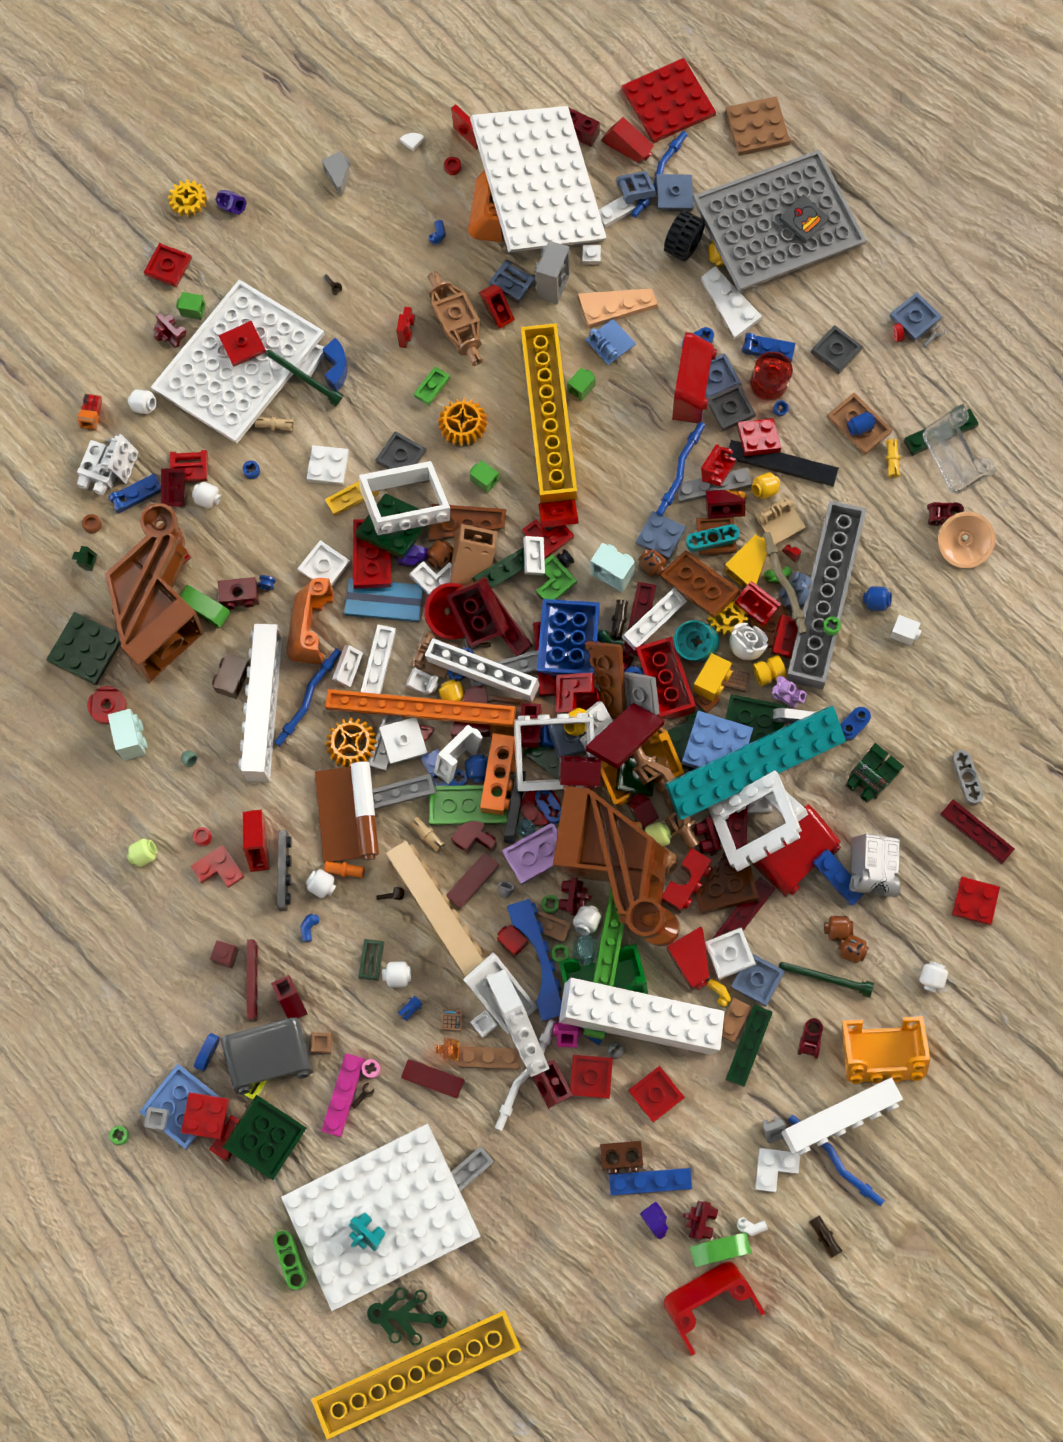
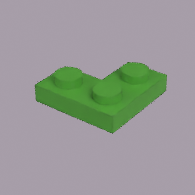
M552 554L545 560L544 575L549 581L536 590V593L542 600H557L576 585L577 580Z

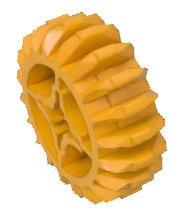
M456 398L454 404L449 401V407L444 406L443 411L439 413L440 418H438V424H440L438 427L442 431V437H446L447 442L452 440L454 446L459 442L461 447L463 443H467L469 446L470 441L476 443L477 438L482 439V433L486 432L485 427L488 425L486 421L487 415L484 413L483 407H480L478 402L473 404L472 399L466 402L465 398L462 399V402H459ZM466 412L471 413V414L474 415L476 418H473V416L467 415ZM464 417L465 423H463V426L461 427V421H463ZM449 426L458 429L459 432L452 430Z
M350 717L348 723H346L345 719H342V725L335 723L336 729L330 728L332 734L326 736L330 741L325 742V745L329 747L326 751L328 754H331L330 759H336V765L342 763V767H347L348 764L351 766L352 763L368 762L366 758L373 756L370 752L376 750V747H374V744L377 743V740H375L376 734L372 732L373 728L371 726L367 727L366 721L361 724V720L358 718L354 723L353 718ZM354 730L359 731L360 733L357 732L355 734H349L347 731ZM342 736L344 741L340 744V748L336 749L337 741ZM366 737V746L363 749V751H361L359 745L363 742V739ZM347 738L349 739V741L355 743V747L351 744H348ZM349 752L356 754L355 756H345Z

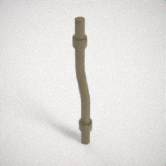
M766 532L763 536L767 545V555L770 556L777 579L788 594L793 611L791 614L793 621H796L799 634H806L807 630L803 621L805 618L803 611L800 610L793 587L782 572L777 556L778 549L774 545L771 533Z

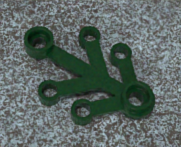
M397 1288L394 1291V1295L383 1304L374 1303L368 1308L367 1317L369 1321L374 1324H381L389 1335V1340L395 1344L401 1341L402 1334L394 1330L388 1319L396 1320L410 1337V1343L415 1346L420 1345L423 1338L421 1334L416 1333L408 1321L432 1323L435 1328L439 1329L444 1328L448 1323L447 1315L441 1311H437L433 1315L410 1313L415 1306L426 1301L427 1293L424 1290L416 1291L414 1297L397 1311L389 1309L397 1301H402L406 1298L407 1292L403 1288ZM399 1290L404 1292L402 1298H398L396 1295ZM418 1293H424L425 1297L423 1300L417 1299ZM376 1309L381 1311V1315L378 1318L374 1316ZM437 1316H442L443 1322L441 1324L435 1322ZM393 1333L399 1334L397 1341L392 1340ZM414 1335H418L420 1337V1341L418 1343H414L412 1341Z

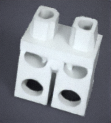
M93 440L90 441L77 471L79 475L77 485L80 488L88 490L92 482L95 484L93 491L102 496L107 488L112 489L117 476L111 470L109 472L102 470V463L106 457L105 454L109 453L107 451L109 446L107 447Z

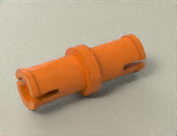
M326 861L324 871L328 874L341 875L343 878L350 876L363 879L365 866L349 865L348 862H343L342 864Z

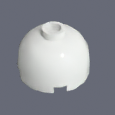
M739 623L734 627L730 635V649L735 656L742 660H755L765 652L768 646V637L755 625L752 628L747 626L748 623Z

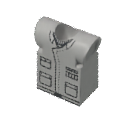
M868 833L851 838V873H853L849 885L851 891L860 893L873 892L880 896L893 898L899 895L900 882L897 878L899 874V838Z

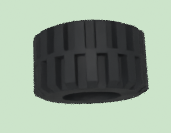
M686 210L682 211L675 218L667 233L664 251L682 261H686L694 253L702 238L705 228L704 219Z

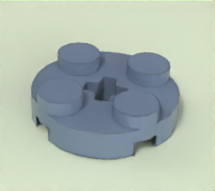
M794 571L791 573L788 581L793 587L799 607H801L810 594V591L807 589L808 584L811 585L812 581L808 575ZM782 587L779 591L784 607L792 610L788 594Z

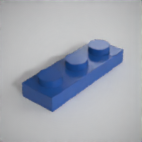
M825 849L812 862L850 905L853 906L865 894L850 890L849 885L852 875L828 849Z

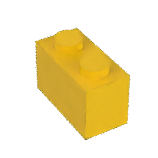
M711 653L694 683L693 692L711 701H714L716 696L720 697L724 689L722 684L724 681L728 682L733 673L730 670L732 663Z

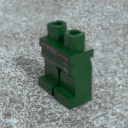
M876 743L851 771L846 783V787L851 791H854L858 786L862 787L864 791L861 793L860 798L866 803L870 802L873 798L877 799L904 768V765L891 755L886 760L889 753Z

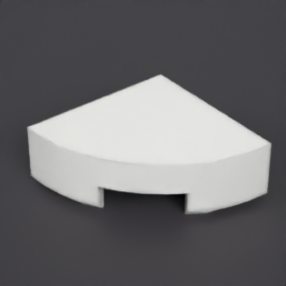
M409 133L400 138V142L412 151L425 140L424 136L418 133Z

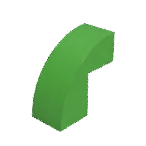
M747 1233L724 1237L690 1247L695 1267L752 1253Z

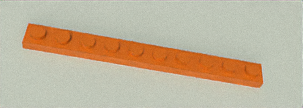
M328 689L325 703L326 710L514 727L516 714L515 706Z

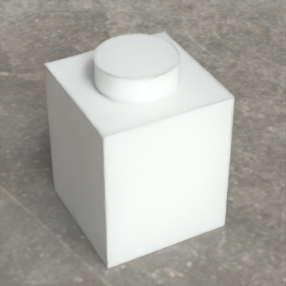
M899 615L890 638L912 646L913 641H918L922 630L918 629L920 622Z

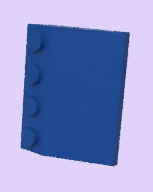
M543 599L537 672L553 676L578 673L595 674L594 666H591L589 660L591 656L589 650H586L585 643L587 641L597 642L599 602Z

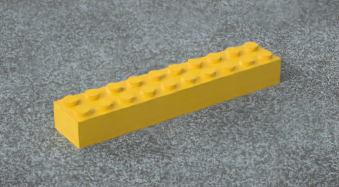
M557 323L521 327L540 503L577 500V485Z
M504 1310L312 1398L311 1401L325 1437L328 1440L518 1353L522 1349Z

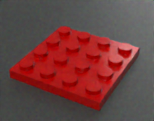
M684 58L622 85V91L653 144L716 116L713 105Z

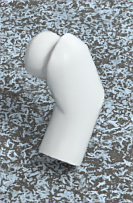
M741 1217L737 1221L739 1231L747 1233L748 1236H754L768 1230L764 1220L753 1224L747 1218Z

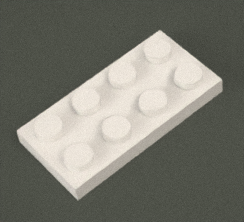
M492 953L463 980L502 1029L509 1034L507 1025L486 977L505 969L525 1008L527 1016L538 1007L497 955Z

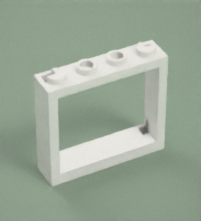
M431 461L359 475L360 490L377 535L450 521V506ZM430 480L439 506L381 517L371 491Z
M577 713L576 717H569V714H557V717L550 718L548 714L538 715V718L530 719L529 715L518 716V719H514L517 790L565 789L564 785H560L559 779L523 781L521 726L586 723V745H588L594 739L593 717L588 716V713ZM587 752V757H595Z
M505 969L486 977L512 1040L530 1076L533 1077L550 1069L525 1008Z

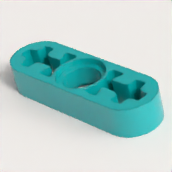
M729 524L691 533L686 539V547L692 552H698L732 544L738 541L740 530L736 525ZM728 531H732V533H735L734 537L727 535ZM710 534H715L718 540L710 542L707 537ZM692 539L698 542L697 546H694Z

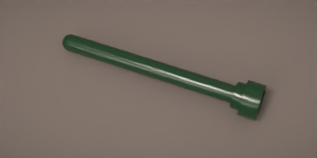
M272 350L266 351V355L270 359L327 396L333 406L336 407L344 396L342 393L329 390Z
M786 962L779 963V968L782 970L858 990L859 993L863 994L862 996L871 997L874 982L866 980V982L862 981V983Z

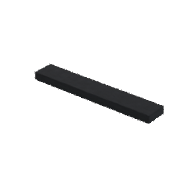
M731 440L729 449L733 450L732 455L727 454L729 457L736 458L737 462L833 487L839 467L781 452L744 456L741 442Z

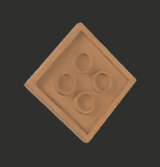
M777 96L726 107L725 111L738 156L790 145L789 135Z

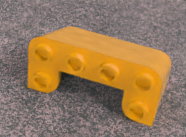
M923 1016L903 1017L900 1028L862 1029L863 1020L842 1021L847 1081L852 1084H860L862 1082L880 1083L891 1077L894 1082L902 1080L920 1081L927 1075L930 1055Z

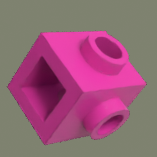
M559 1016L558 1024H554V1036H557V1047L577 1048L578 1037H582V1027L560 1023Z

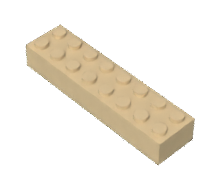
M404 841L386 853L388 860L465 978L485 960L481 957L483 955L482 950L476 941L472 943L471 933L466 925H460V916L455 909L451 910L449 908L451 907L449 899L444 892L440 894L439 891L441 889L434 876L429 877V869L423 860H418L420 857L414 845H409L407 841Z

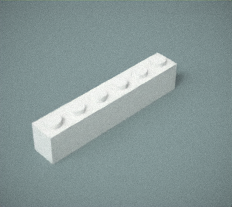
M433 638L425 653L429 663L533 702L540 686L538 679Z
M891 1077L785 1129L781 1133L792 1155L795 1153L802 1155L810 1151V1146L817 1144L819 1147L827 1143V1138L832 1135L837 1138L847 1133L845 1129L850 1126L855 1129L863 1125V1120L870 1118L872 1121L882 1115L880 1112L885 1109L890 1112L898 1108V1103L903 1098Z

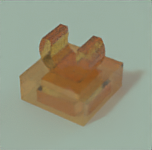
M444 1038V1045H436V1053L443 1055V1059L458 1061L460 1041Z

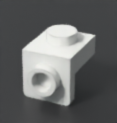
M413 668L405 686L423 695H428L435 692L438 686V676H430L417 668Z

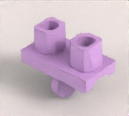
M777 676V685L773 687L772 695L776 700L783 701L791 708H797L798 703H804L807 695L805 691L798 689L793 682H789L782 676Z

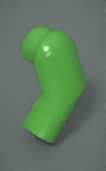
M785 566L782 572L787 578L791 575L792 570ZM768 569L764 572V579L768 583L780 584L774 571Z

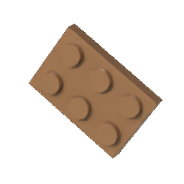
M855 393L851 394L827 415V419L864 455L869 453L892 433V429ZM866 411L869 414L872 413L876 420L874 429L859 436H852L848 430L847 422Z

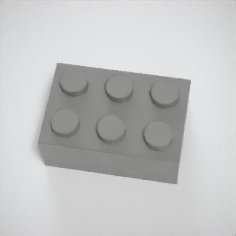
M548 241L547 246H544L541 251V261L536 263L534 269L536 273L535 281L537 282L535 290H537L538 298L558 304L570 276V247Z

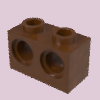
M641 1141L600 1144L602 1171L607 1170V1174L619 1173V1169H627V1172H638L639 1168H643ZM629 1152H635L638 1155V1159L632 1163L626 1159V1155ZM613 1153L617 1156L618 1160L615 1164H609L606 1161L608 1154Z

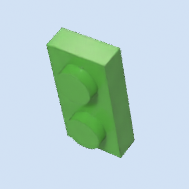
M434 367L415 391L414 397L430 406L450 380V375Z

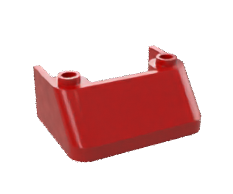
M685 332L675 387L672 420L699 423L702 422L703 410H707L708 399L705 398L711 361L716 359L717 349H714L713 344L694 333Z
M724 1262L669 1293L664 1299V1308L691 1356L696 1353L686 1334L692 1331L696 1325V1318L692 1310L726 1290L737 1301H744L749 1298L758 1315L762 1316L765 1314L749 1283L738 1267L732 1262Z

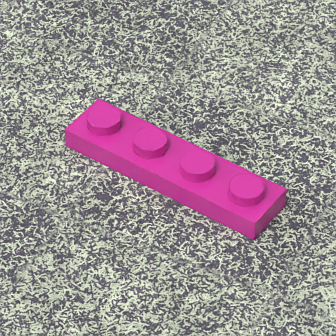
M345 1053L323 1123L322 1132L342 1137L362 1072V1065L365 1062L364 1058Z

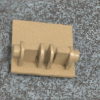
M784 498L754 515L765 533H771L774 545L806 528L792 507L794 503L791 499Z

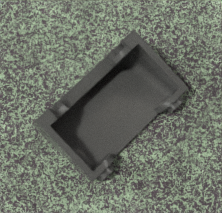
M298 1018L280 1020L228 1034L221 1038L235 1094H247L255 1083L292 1074L298 1079L308 1077L309 1074L314 1073L305 1030Z

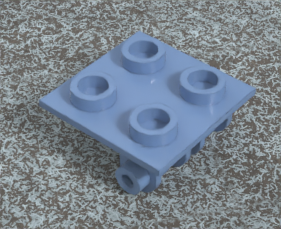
M614 319L610 320L600 329H591L589 332L590 336L585 339L607 365L636 345Z

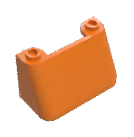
M484 170L476 180L468 232L474 239L502 242L503 232L495 204L491 203L492 194Z
M314 578L296 593L286 653L291 661L319 665L324 661V654L320 653L318 648V635L310 631L313 610L322 611L326 603H333L335 594L329 578Z

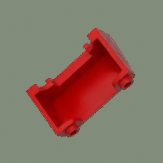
M810 804L804 807L808 815L798 821L802 830L799 832L800 839L789 845L784 840L785 847L772 854L766 850V857L752 863L785 897L789 894L793 896L800 889L798 884L815 867L812 862L825 849H828L835 855L841 848L839 838Z

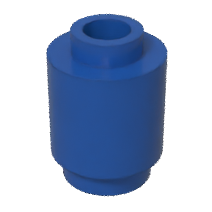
M866 411L851 418L847 422V427L852 436H859L874 429L876 420L872 413L869 414Z

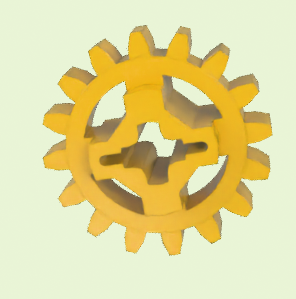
M189 179L186 180V183L179 181V186L174 184L175 190H169L171 195L168 196L170 207L173 208L174 213L179 212L181 217L183 214H186L187 218H189L191 213L196 216V211L201 213V207H206L205 201L208 200L202 185H197L195 180L190 183Z
M732 601L715 618L708 617L707 622L712 623L710 626L716 628L717 634L723 632L722 636L725 637L726 633L731 635L734 627L739 623H748V618L746 617L748 613L737 606L735 601Z

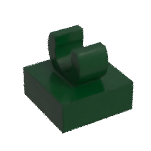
M81 546L79 552L73 553L72 559L77 560L76 564L84 570L92 571L97 554L89 547Z

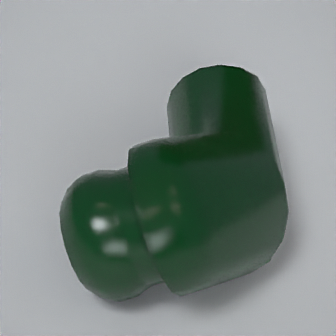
M606 630L598 632L599 642L622 645L623 649V640H613Z

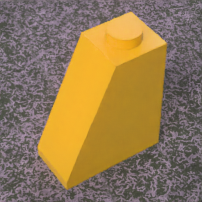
M755 534L725 564L724 572L742 588H745L751 581L756 585L758 584L767 558L765 539Z

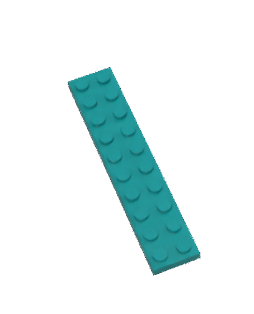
M828 706L665 783L677 818L683 820L741 792L747 785L773 771L779 774L846 742L834 706Z

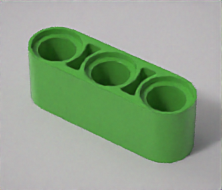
M186 585L179 594L197 613V616L217 628H221L231 614L226 607L189 585Z
M279 1231L275 1234L273 1243L286 1283L291 1289L302 1290L307 1285V1276L294 1237L287 1231ZM287 1235L289 1238L288 1244L283 1247L280 1246V1237ZM289 1255H294L295 1263L292 1266H287L285 1262ZM299 1274L302 1277V1282L299 1286H294L292 1278Z

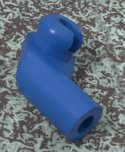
M443 220L435 221L436 232L428 237L429 241L434 245L439 244L446 236Z

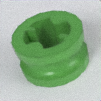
M833 616L826 618L823 624V631L829 636L838 634L841 628L840 620ZM829 623L836 625L835 630H832L831 627L828 628Z
M547 895L542 900V909L548 914H553L558 911L559 901L556 896ZM548 900L556 902L553 909L545 907Z
M559 944L553 947L551 956L554 962L559 964V961L569 958V951L566 946ZM560 949L564 950L565 957H560V959L556 958V951L559 950L560 952Z
M115 1126L111 1129L109 1137L114 1144L120 1146L128 1141L129 1133L123 1126ZM117 1131L124 1133V1136H121L123 1139L120 1141L114 1138V1135H117Z

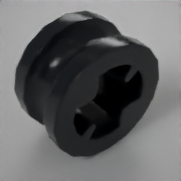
M564 549L562 554H557L558 560L565 568H568L570 563H574L573 557L567 550Z

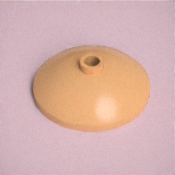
M965 511L952 515L943 523L938 534V547L942 556L950 564L960 568H972L982 564L989 558L995 546V532L991 523L984 516L975 512ZM963 535L968 536L966 541L961 540Z

